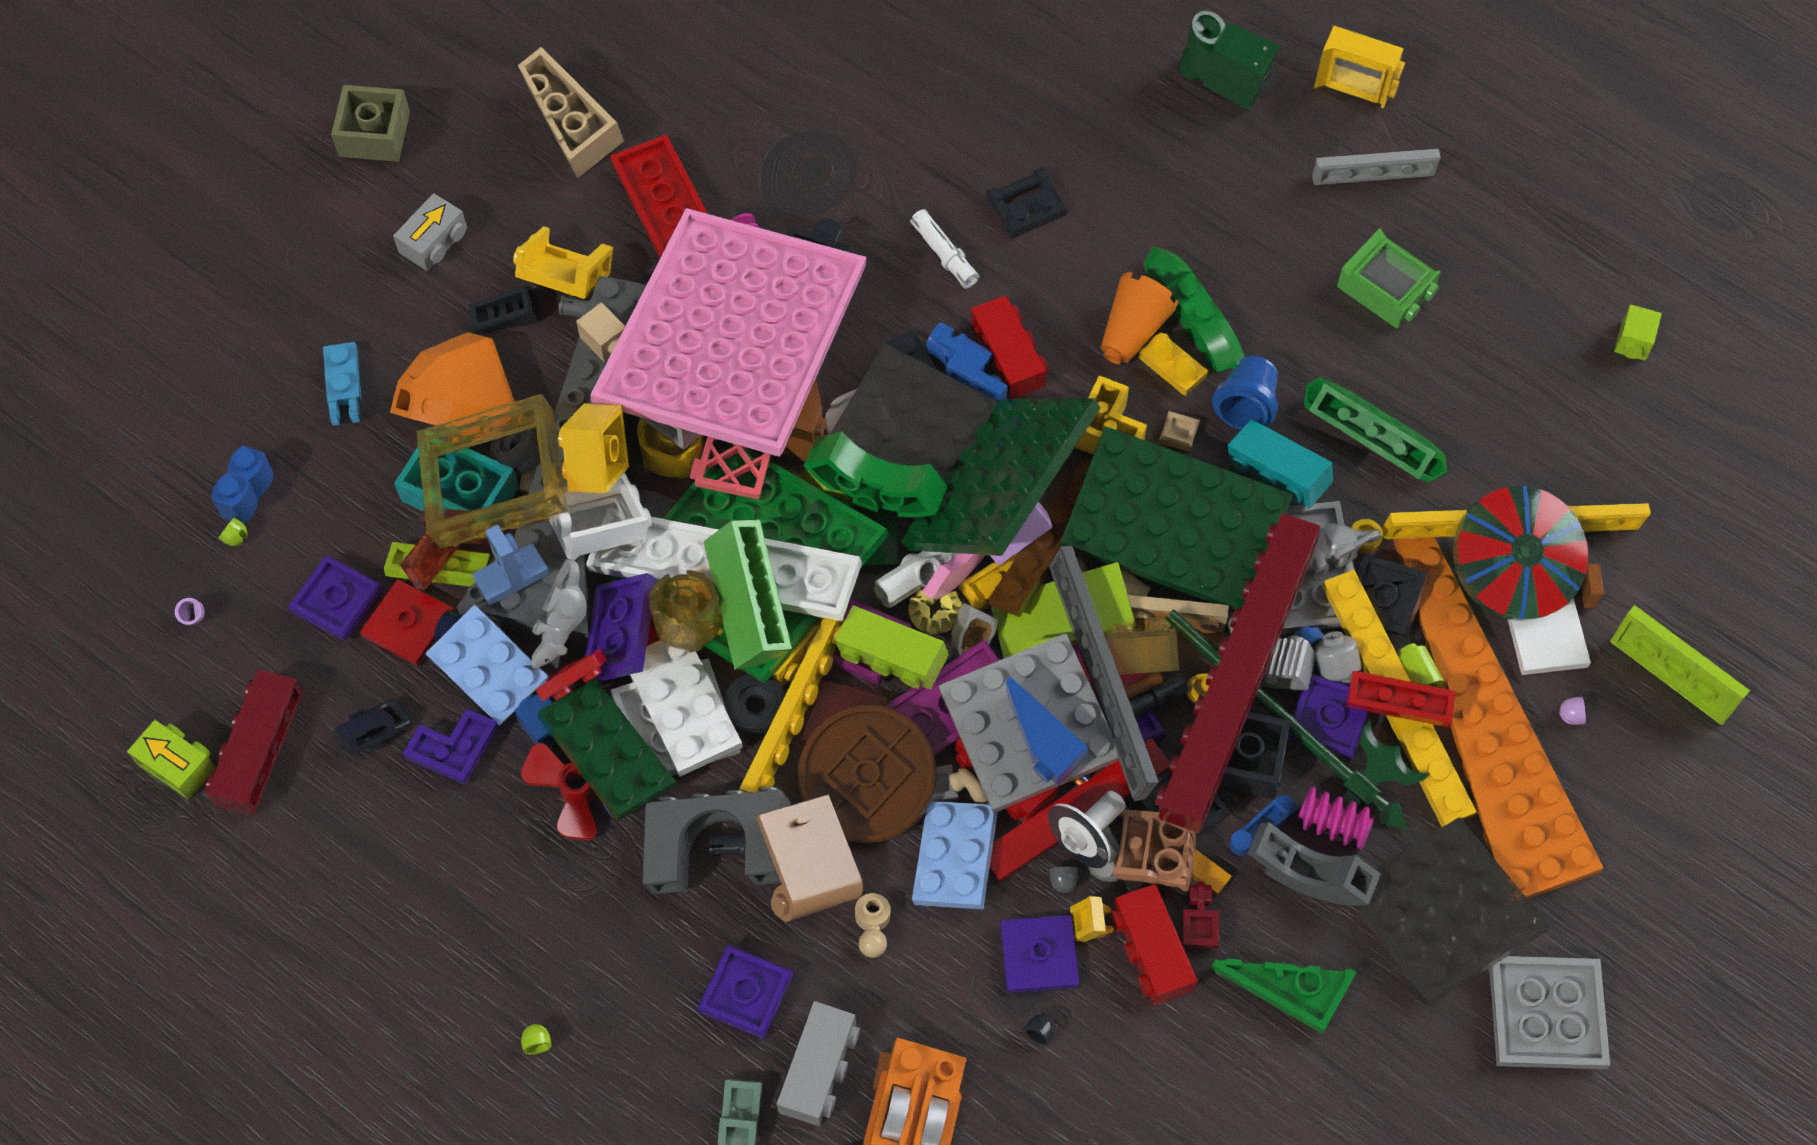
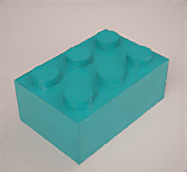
M429 431L394 483L401 502L486 540L488 537L485 531L498 523L519 489L514 468L502 465L498 461Z

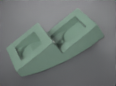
M725 1080L722 1117L719 1123L717 1145H756L763 1082Z

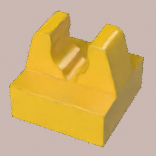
M1089 896L1070 907L1074 941L1087 942L1113 932V926L1105 925L1104 916L1110 914L1111 908L1102 904V897Z

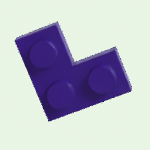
M466 708L450 737L419 724L403 755L409 761L466 785L499 726L497 721Z

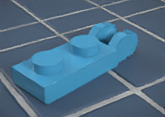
M355 342L323 346L326 395L332 426L340 425L341 414L339 406L349 405V416L352 422H360L359 403H362L357 346Z

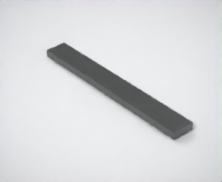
M1061 546L1050 563L1049 568L1097 701L1112 732L1117 756L1134 801L1145 800L1159 781L1072 546Z

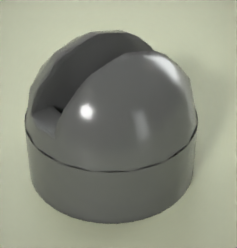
M1055 867L1049 869L1050 882L1056 891L1067 893L1075 888L1078 882L1077 867Z

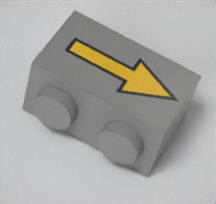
M433 193L393 237L398 252L428 271L435 263L443 259L446 251L454 242L459 241L464 236L467 225L462 210Z

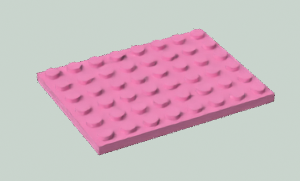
M686 208L590 394L591 403L622 405L623 412L781 457L866 267V257Z

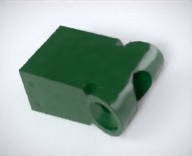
M1201 11L1193 17L1187 37V45L1183 50L1180 60L1179 71L1183 77L1189 80H1202L1205 87L1250 111L1268 82L1281 45L1233 23L1225 25L1224 21L1211 11Z

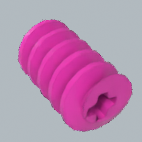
M1311 786L1306 794L1296 823L1302 818L1303 830L1308 831L1315 823L1316 835L1319 836L1328 828L1330 829V840L1332 841L1341 833L1343 834V845L1348 846L1353 839H1357V850L1361 851L1375 816L1370 819V808L1366 806L1357 814L1356 803L1353 801L1344 809L1343 798L1340 796L1330 804L1329 792L1326 791L1317 799L1316 787Z

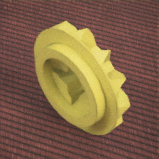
M924 588L916 591L915 595L910 598L909 616L913 624L921 631L929 634H942L953 629L958 618V611L962 607V602L958 598L956 591H951L939 598L941 608L944 610H938L932 618L930 607L927 605H933L938 599H931L923 593Z

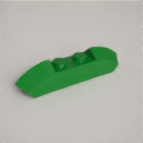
M1153 246L1143 263L1147 276L1173 293L1170 297L1172 302L1176 299L1178 300V306L1173 313L1211 368L1218 372L1235 368L1237 362L1245 356L1234 331L1192 270L1178 255Z
M1319 377L1307 385L1304 405L1313 414L1419 480L1429 483L1447 473L1446 455L1416 431L1333 382Z

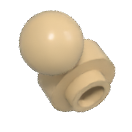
M876 893L862 896L855 906V920L862 929L866 930L859 938V949L865 956L870 958L881 956L887 948V939L880 930L889 923L891 912L888 900ZM870 906H875L879 910L875 913H871L867 910V908Z

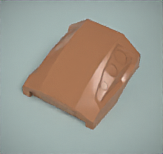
M1124 810L1116 867L1113 868L1114 877L1122 880L1179 887L1181 890L1187 891L1193 872L1196 832L1160 820L1159 812Z

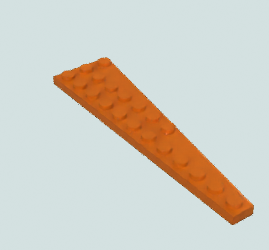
M1435 537L1393 539L1400 564L1428 572L1430 575L1416 617L1423 629L1426 639L1425 646L1445 681L1441 688L1456 691L1450 728L1458 755L1463 762L1462 768L1466 781L1470 783L1476 814H1479L1484 829L1483 837L1486 846H1489L1494 862L1493 869L1504 906H1511L1601 873L1604 867Z

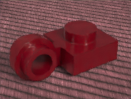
M1197 881L1196 884L1189 885V905L1196 906L1197 910L1183 909V948H1219V910H1205V906H1211L1212 885H1206L1204 881Z

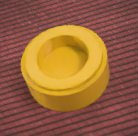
M1370 519L1358 520L1351 527L1357 531L1379 530L1383 536L1380 525ZM1383 538L1363 544L1357 552L1368 554L1376 551Z

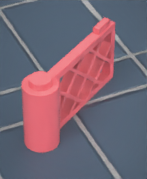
M707 436L702 458L694 459L690 478L695 479V486L760 500L772 454L764 453L762 456L751 461L744 451L747 447L733 444L734 447L719 454L713 446L714 441L718 439ZM739 453L746 464L731 472L724 460ZM718 463L726 473L725 476L718 480L704 478L706 470ZM751 470L757 479L755 488L740 485L736 478Z

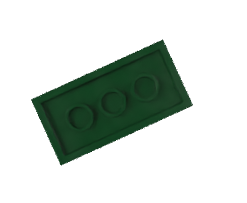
M597 679L588 682L538 710V719L617 822L675 787V779Z

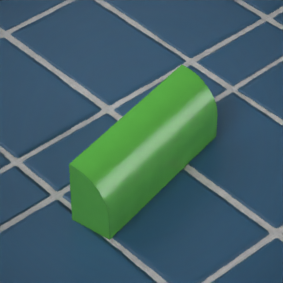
M760 520L730 521L704 541V546L714 587L719 596V608L734 670L758 666L775 660L790 651L792 647Z

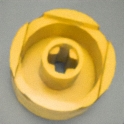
M640 418L637 433L644 464L660 476L676 477L679 479L690 476L694 459L702 458L705 447L704 435H700L683 450Z

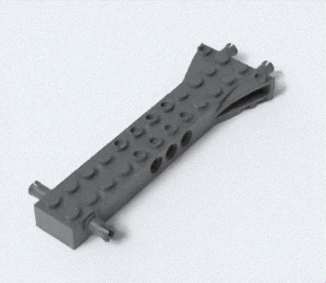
M599 276L593 296L589 300L562 295L561 300L563 301L559 303V314L581 318L602 302L626 326L646 284ZM580 336L549 428L551 435L550 445L546 455L537 465L514 536L518 549L530 543L534 544L550 574L490 606L477 584L474 583L467 589V594L457 606L460 617L473 605H477L503 632L542 640V634L536 635L532 632V629L538 619L545 620L547 612L542 610V607L565 560L568 559L547 517L548 490L567 486V479H564L562 475L564 454L563 448L558 443V434L561 427L584 403L592 404L590 394L607 361L604 363ZM623 412L626 432L631 414ZM602 507L570 514L575 532L596 527ZM588 554L580 555L574 560L579 565V587L586 599V615L582 622L569 634L564 644L587 649L591 621L589 575L586 566ZM569 573L567 574V576L565 577L564 581L562 582V585H563V586H564V584L566 583V581L568 580ZM561 655L550 662V669L558 668Z

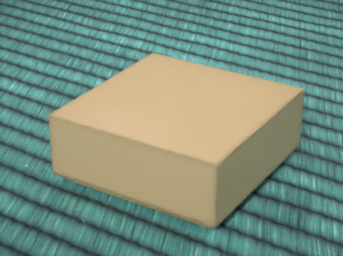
M1169 411L1159 443L1190 452L1200 420Z

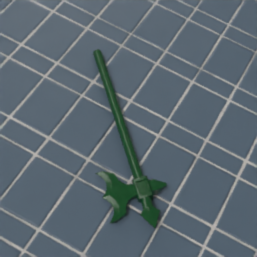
M1173 609L1166 616L1165 620L1218 667L1221 656H1218L1219 649ZM1259 687L1254 700L1272 717L1291 721L1289 732L1345 782L1343 786L1347 791L1342 796L1344 809L1351 801L1356 803V807L1361 802L1365 806L1370 804L1379 813L1381 824L1408 830L1399 803H1388L1379 795L1380 790L1376 786L1382 781L1388 780L1398 781L1405 786H1409L1423 781L1430 773H1418L1407 768L1401 757L1400 746H1387L1377 741L1372 733L1371 720L1363 727L1359 742L1367 757L1366 768L1363 774L1358 770L1354 772Z

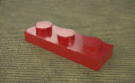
M1353 670L1350 674L1346 707L1449 728L1452 724L1456 691Z

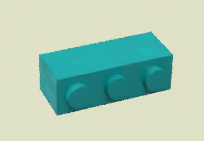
M1252 419L1228 444L1229 462L1237 472L1241 474L1246 473L1263 484L1293 494L1291 499L1293 503H1301L1311 508L1333 483L1332 462Z

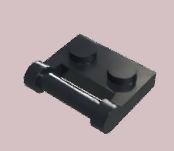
M1043 167L1034 170L1032 175L1002 188L994 187L987 190L988 200L1011 238H1015L1067 215V207L1053 187ZM1035 186H1038L1040 191L1008 205L1004 202L1005 199Z

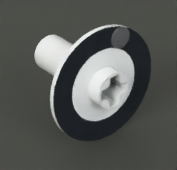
M1108 791L1085 813L1068 804H1055L1048 812V823L1056 840L1074 859L1092 868H1102L1109 862L1111 855L1109 845L1102 831L1125 810L1126 805L1119 794L1114 791Z

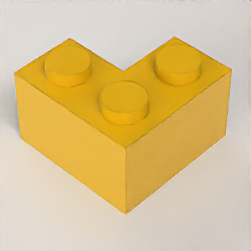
M1098 376L1088 398H1095L1101 408L1075 448L1094 455L1105 426L1145 440L1147 425L1122 415L1127 404L1128 386Z

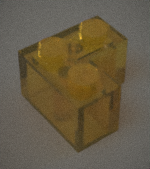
M1164 617L1144 619L1145 624L1137 625V628L1134 629L1133 623L1113 624L1112 630L1105 631V637L1119 675L1179 670L1176 628L1167 623Z

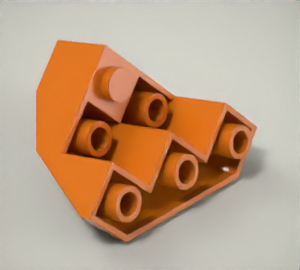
M468 332L421 351L398 380L390 413L492 440L500 426L508 418L519 413L493 339Z

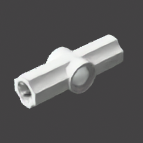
M922 551L919 554L910 553L906 555L900 566L875 581L873 589L876 597L880 599L885 607H893L925 587L939 565L947 563L958 553Z

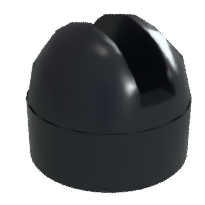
M1037 1014L1029 1020L1024 1028V1033L1034 1043L1048 1046L1055 1035L1056 1027L1054 1020L1049 1015Z

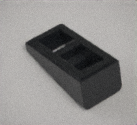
M527 285L469 304L475 334L525 326L541 321L537 298ZM510 306L513 307V312L509 313L508 308ZM495 309H500L501 316H496ZM482 311H487L489 320L484 321Z

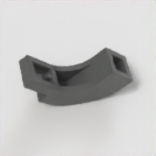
M1269 822L1260 823L1247 853L1266 867L1265 874L1279 883L1310 897L1341 905H1369L1381 873L1356 855L1335 857L1312 851L1291 839Z

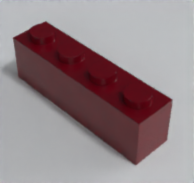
M257 669L254 679L247 683L244 693L245 701L241 710H238L233 717L232 732L228 741H225L220 748V761L215 773L212 772L206 782V795L214 806L254 816L304 693L296 679Z

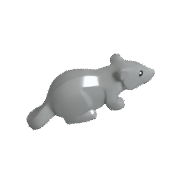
M1342 524L1327 525L1320 530L1319 543L1307 571H1314L1313 578L1317 581L1327 574L1330 565H1333L1336 570L1343 567L1358 556L1356 551L1363 544L1377 541L1383 538L1379 530L1357 531Z
M566 559L542 607V610L547 612L545 620L538 619L532 629L534 634H542V641L532 655L531 663L534 669L546 665L558 656L567 653V648L564 644L569 634L582 622L586 615V599L579 587V565L574 560ZM569 573L568 580L566 581V583H565L564 586H563V585H562V582L564 581L565 577H566L567 574Z

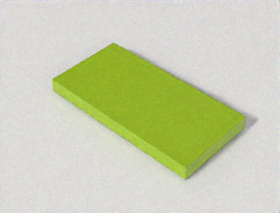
M1116 562L1083 572L1082 575L1104 635L1136 627L1119 563ZM1055 581L1040 586L1020 617L991 606L993 617L999 620L996 629L1003 658L1026 650V642L1057 637L1065 633L1071 645L1077 644Z
M1635 605L1627 613L1610 640L1613 645L1720 725L1726 722L1750 691Z

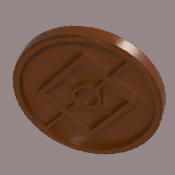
M876 705L850 707L833 714L823 721L807 740L798 765V787L802 801L805 802L829 795L847 842L856 844L886 842L899 837L911 829L928 809L937 782L935 756L929 741L920 728L900 712Z

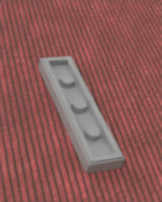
M1439 149L1316 158L1312 179L1314 185L1434 176L1441 157Z

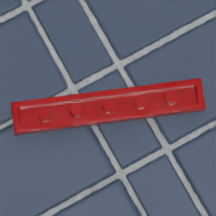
M1152 738L1145 741L1156 776L1168 770L1171 763ZM1120 762L1109 765L993 842L989 869L998 882L1001 883L1059 844L1048 823V812L1055 804H1068L1085 813L1108 791L1116 792L1123 800L1130 797L1131 792Z

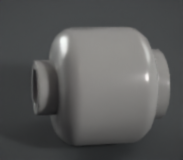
M1342 632L1327 633L1322 637L1323 640L1319 641L1314 647L1318 674L1330 681L1342 684L1349 683L1352 671H1360L1362 668L1357 642L1352 637L1343 635Z

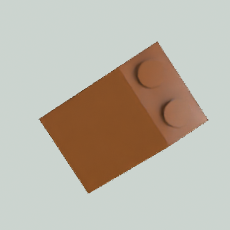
M816 379L783 450L782 457L805 462L816 438L827 436L824 434L826 418H822L821 400Z

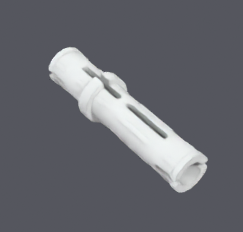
M922 209L916 212L910 222L942 260L941 264L945 270L951 271L963 288L973 286L978 281L979 274L967 262L962 249L956 248L928 214L927 210Z

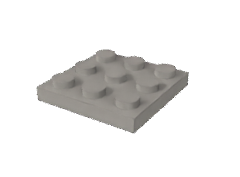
M1491 956L1489 959L1497 1066L1608 1069L1610 1067L1600 959Z

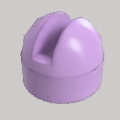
M182 599L175 607L177 620L185 625H196L204 617V607L196 599ZM189 604H194V620H191Z
M1583 697L1569 698L1561 704L1560 716L1567 724H1586Z

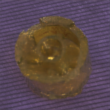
M686 570L687 574L670 577V574L663 576L653 586L649 599L653 624L659 639L668 646L684 649L686 652L691 653L699 651L704 644H707L717 635L722 624L719 596L713 581L703 573Z

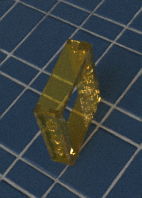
M542 394L416 431L427 534L440 548L452 545L455 547L462 542L475 538H486L487 534L485 531L497 524L501 531L516 529L526 523L540 519H550V516L567 512L554 410ZM536 427L544 490L444 519L437 457Z

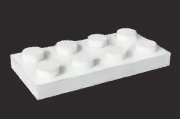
M685 629L646 646L643 672L630 674L679 777L743 748L742 742Z

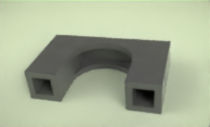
M762 787L758 792L745 793L739 790H730L725 792V795L720 796L694 794L690 799L680 800L674 797H662L658 799V802L646 803L643 884L654 894L687 892L691 846L701 831L714 823L722 821L736 822L744 828L746 838L745 875L755 885L781 883L756 817L791 806V801L781 789Z

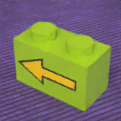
M154 720L127 752L137 765L190 800L209 775L216 769L209 759L211 752L197 741L192 745L183 739L185 734L171 723L165 727Z

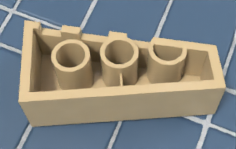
M542 47L518 65L532 96L577 179L624 142L617 122Z

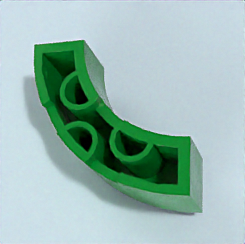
M842 431L816 438L804 463V467L811 475L833 493L838 489L854 498L852 503L874 512H878L879 508L897 511L899 517L935 515L947 490V485L931 464L909 466L881 460L859 448Z

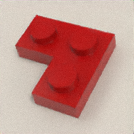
M599 648L580 660L578 658L553 673L535 690L542 701L552 695L555 700H558L571 692L573 687L580 683V678L586 683L602 672L599 667L607 658Z

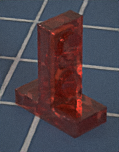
M424 508L418 518L427 531L400 564L416 589L426 590L462 543L482 544L487 538L486 530L473 511Z

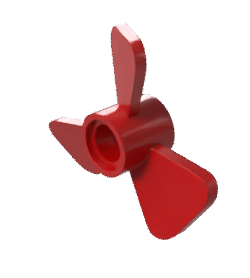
M543 743L534 745L522 767L521 775L523 781L531 786L560 787L561 796L566 803L557 822L559 834L567 839L593 840L597 836V827L588 803L594 798L595 792L572 762L564 765L548 746ZM574 780L585 782L584 786L579 789L568 787Z

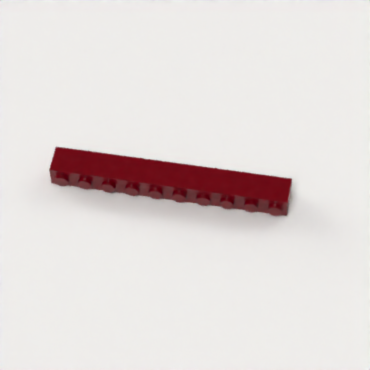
M1284 513L1281 514L1277 525L1273 523L1270 525L1265 541L1269 543L1266 552H1259L1254 565V570L1257 571L1254 580H1247L1243 590L1242 598L1246 599L1242 609L1237 607L1233 613L1230 627L1234 629L1230 638L1224 636L1218 651V656H1221L1218 667L1211 666L1206 679V685L1209 686L1205 696L1199 695L1194 707L1193 714L1197 715L1193 726L1187 724L1182 735L1181 744L1185 746L1181 755L1175 754L1171 761L1168 774L1172 775L1168 786L1162 784L1158 792L1155 805L1159 806L1160 820L1200 834L1319 543L1321 525Z

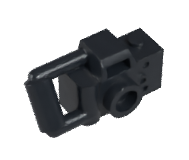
M389 699L368 710L362 709L349 715V721L334 728L338 746L352 756L362 750L375 751L380 749L384 745V739H391L396 733L410 727L412 718L398 699ZM393 717H394L395 720L398 722V723L395 724V725H394Z

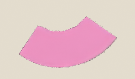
M958 553L947 563L939 565L923 589V593L931 599H939L947 595L970 575L985 555Z

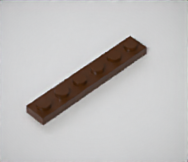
M1084 457L1048 510L1052 528L1020 551L989 597L990 606L1017 617L1022 615L1051 571L1049 565L1061 548L1059 547L1091 464V459Z

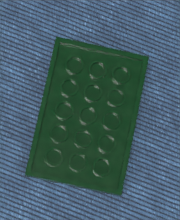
M1095 398L1002 399L996 402L983 424L977 428L974 437L967 447L959 454V458L951 470L943 477L942 480L947 485V490L935 515L917 517L911 523L908 532L901 540L904 547L908 551L1002 556L1101 407Z
M1105 426L1059 547L1072 546L1075 553L1108 565L1118 562L1121 570L1214 604L1229 605L1228 609L1235 611L1237 607L1242 609L1246 600L1242 598V594L1247 580H1254L1257 571L1254 570V565L1259 552H1266L1269 543L1265 541L1270 525L1272 523L1277 525L1281 514L1287 513L1293 494Z

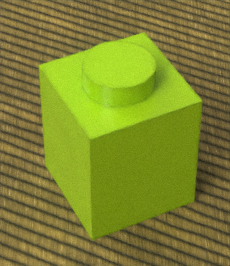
M1630 304L1622 320L1614 352L1623 354L1631 359L1645 361L1654 345L1662 313Z

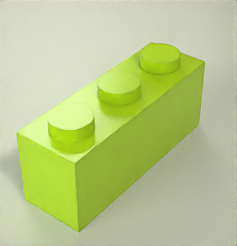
M854 605L835 638L840 655L845 660L854 664H858L861 661L871 665V669L883 676H889V674L898 676L903 683L917 689L920 686L932 689L949 656L944 641Z

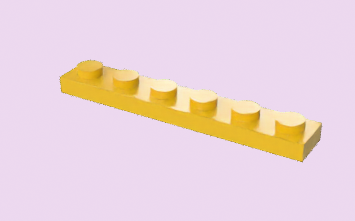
M823 618L739 788L741 791L750 793L758 792L762 787H773L774 775L779 765H783L788 757L789 744L793 736L797 735L802 729L804 723L803 715L808 705H812L815 702L819 691L818 685L823 675H827L832 667V656L837 648L835 638L844 623V619L837 621Z

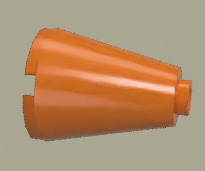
M1132 272L1123 273L1119 280L1101 344V349L1104 352L1103 356L1108 361L1120 365L1121 362L1128 363L1172 315L1179 303L1177 299L1172 302L1170 297L1173 293L1160 283L1141 275L1139 280L1131 278Z

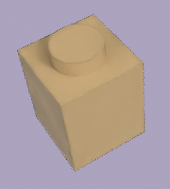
M601 302L578 319L576 323L580 338L605 363L612 354L625 325Z

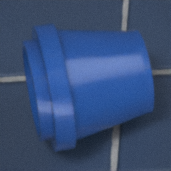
M1247 356L1240 359L1228 378L1217 386L1213 395L1212 405L1218 417L1229 426L1242 430L1251 419L1265 427L1270 426L1278 411L1276 399L1278 371L1270 361L1258 356Z

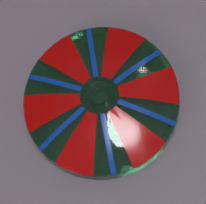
M1510 486L1485 495L1467 510L1456 530L1453 558L1462 586L1479 606L1501 618L1528 621L1555 613L1568 604L1576 595L1586 575L1588 547L1580 522L1564 502L1538 488Z

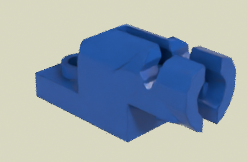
M942 322L937 324L926 343L928 348L926 351L946 365L945 381L992 407L999 400L1007 399L1008 385L1004 384L999 377L988 375L993 367L992 351L967 338L965 334L961 333L960 336L954 338V328Z

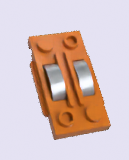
M896 1038L888 1068L880 1074L863 1145H950L961 1101L959 1089L967 1058Z

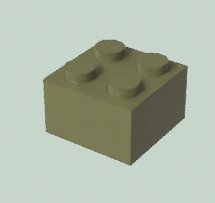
M343 85L331 133L339 157L399 162L410 115L404 90Z

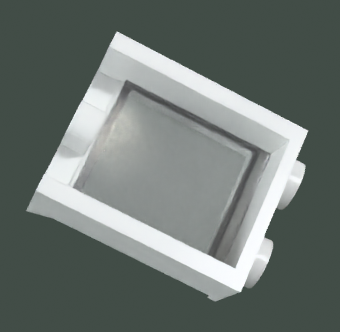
M625 473L622 474L607 493L568 492V486L548 490L547 517L568 559L575 560L580 555L641 540L643 543L647 542L648 528L652 526L651 516L648 509L642 507L638 490L635 485L630 484Z

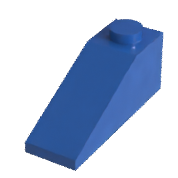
M1010 676L1006 680V692L1032 762L1035 764L1033 769L1045 782L1048 783L1052 780L1059 786L1088 757V747Z

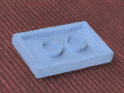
M473 605L425 653L494 721H497L499 726L518 708L523 699L530 696L549 677L540 667L534 669L531 663L532 659L477 605Z
M931 801L925 814L912 901L915 905L984 909L998 811L993 813L989 804Z

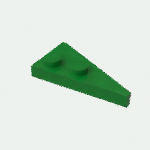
M1215 959L1211 970L1323 1034L1357 973L1351 969H1345L1344 972L1320 970V967L1317 966L1300 968L1294 964L1265 962L1264 964L1242 963V960L1238 959L1221 961Z

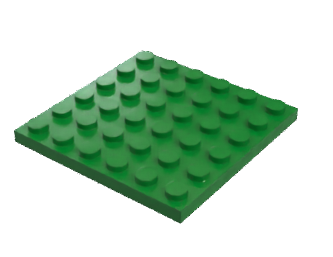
M728 443L719 454L734 447V445L732 443ZM749 448L744 449L751 461L761 456ZM739 453L724 460L731 472L746 464ZM771 461L769 462L760 500L696 487L694 482L662 518L718 530L730 521L760 520L765 539L859 556L862 562L861 568L888 537L887 528ZM718 463L706 470L704 478L718 480L725 476L726 473ZM751 470L736 478L740 485L755 488L757 479ZM611 576L608 582L610 583L625 578ZM655 584L652 611L678 630L682 631L685 629L689 637L733 664L717 602L705 594L696 592L677 594L676 588ZM782 610L792 649L775 660L742 670L765 684L820 617ZM717 625L722 630L721 635L717 634L714 630Z

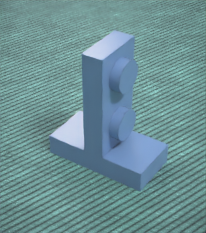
M497 524L485 531L496 562L472 573V576L490 606L546 577L550 573L533 543L518 549L510 533L504 535Z

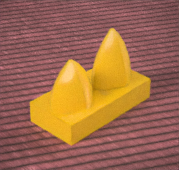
M1162 332L1155 335L1139 351L1138 358L1185 397L1207 378L1208 370L1171 341L1167 334Z

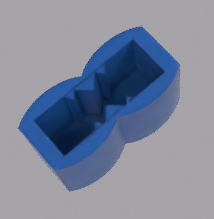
M243 445L232 455L228 464V472L217 481L212 491V501L222 518L231 521L235 517L245 524L253 516L257 508L258 498L267 491L273 480V470L265 454Z

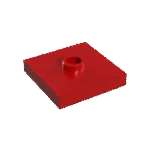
M397 579L364 625L360 634L372 643L419 666L426 656L425 653L434 645L439 637L437 635V628L441 619L446 614H449L450 622L455 611L454 608Z

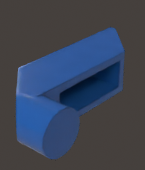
M1287 794L1274 799L1244 828L1232 835L1229 843L1230 849L1238 856H1247L1260 823L1269 822L1280 829L1301 808Z

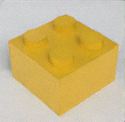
M584 403L559 430L558 443L563 448L564 454L562 475L564 479H567L568 492L607 493L629 467L622 405Z

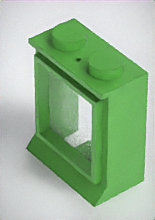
M1379 228L1342 267L1337 287L1398 329L1405 320L1411 322L1421 308L1419 305L1424 300L1429 302L1435 296L1439 289L1437 281L1441 271H1434L1386 238L1381 228Z

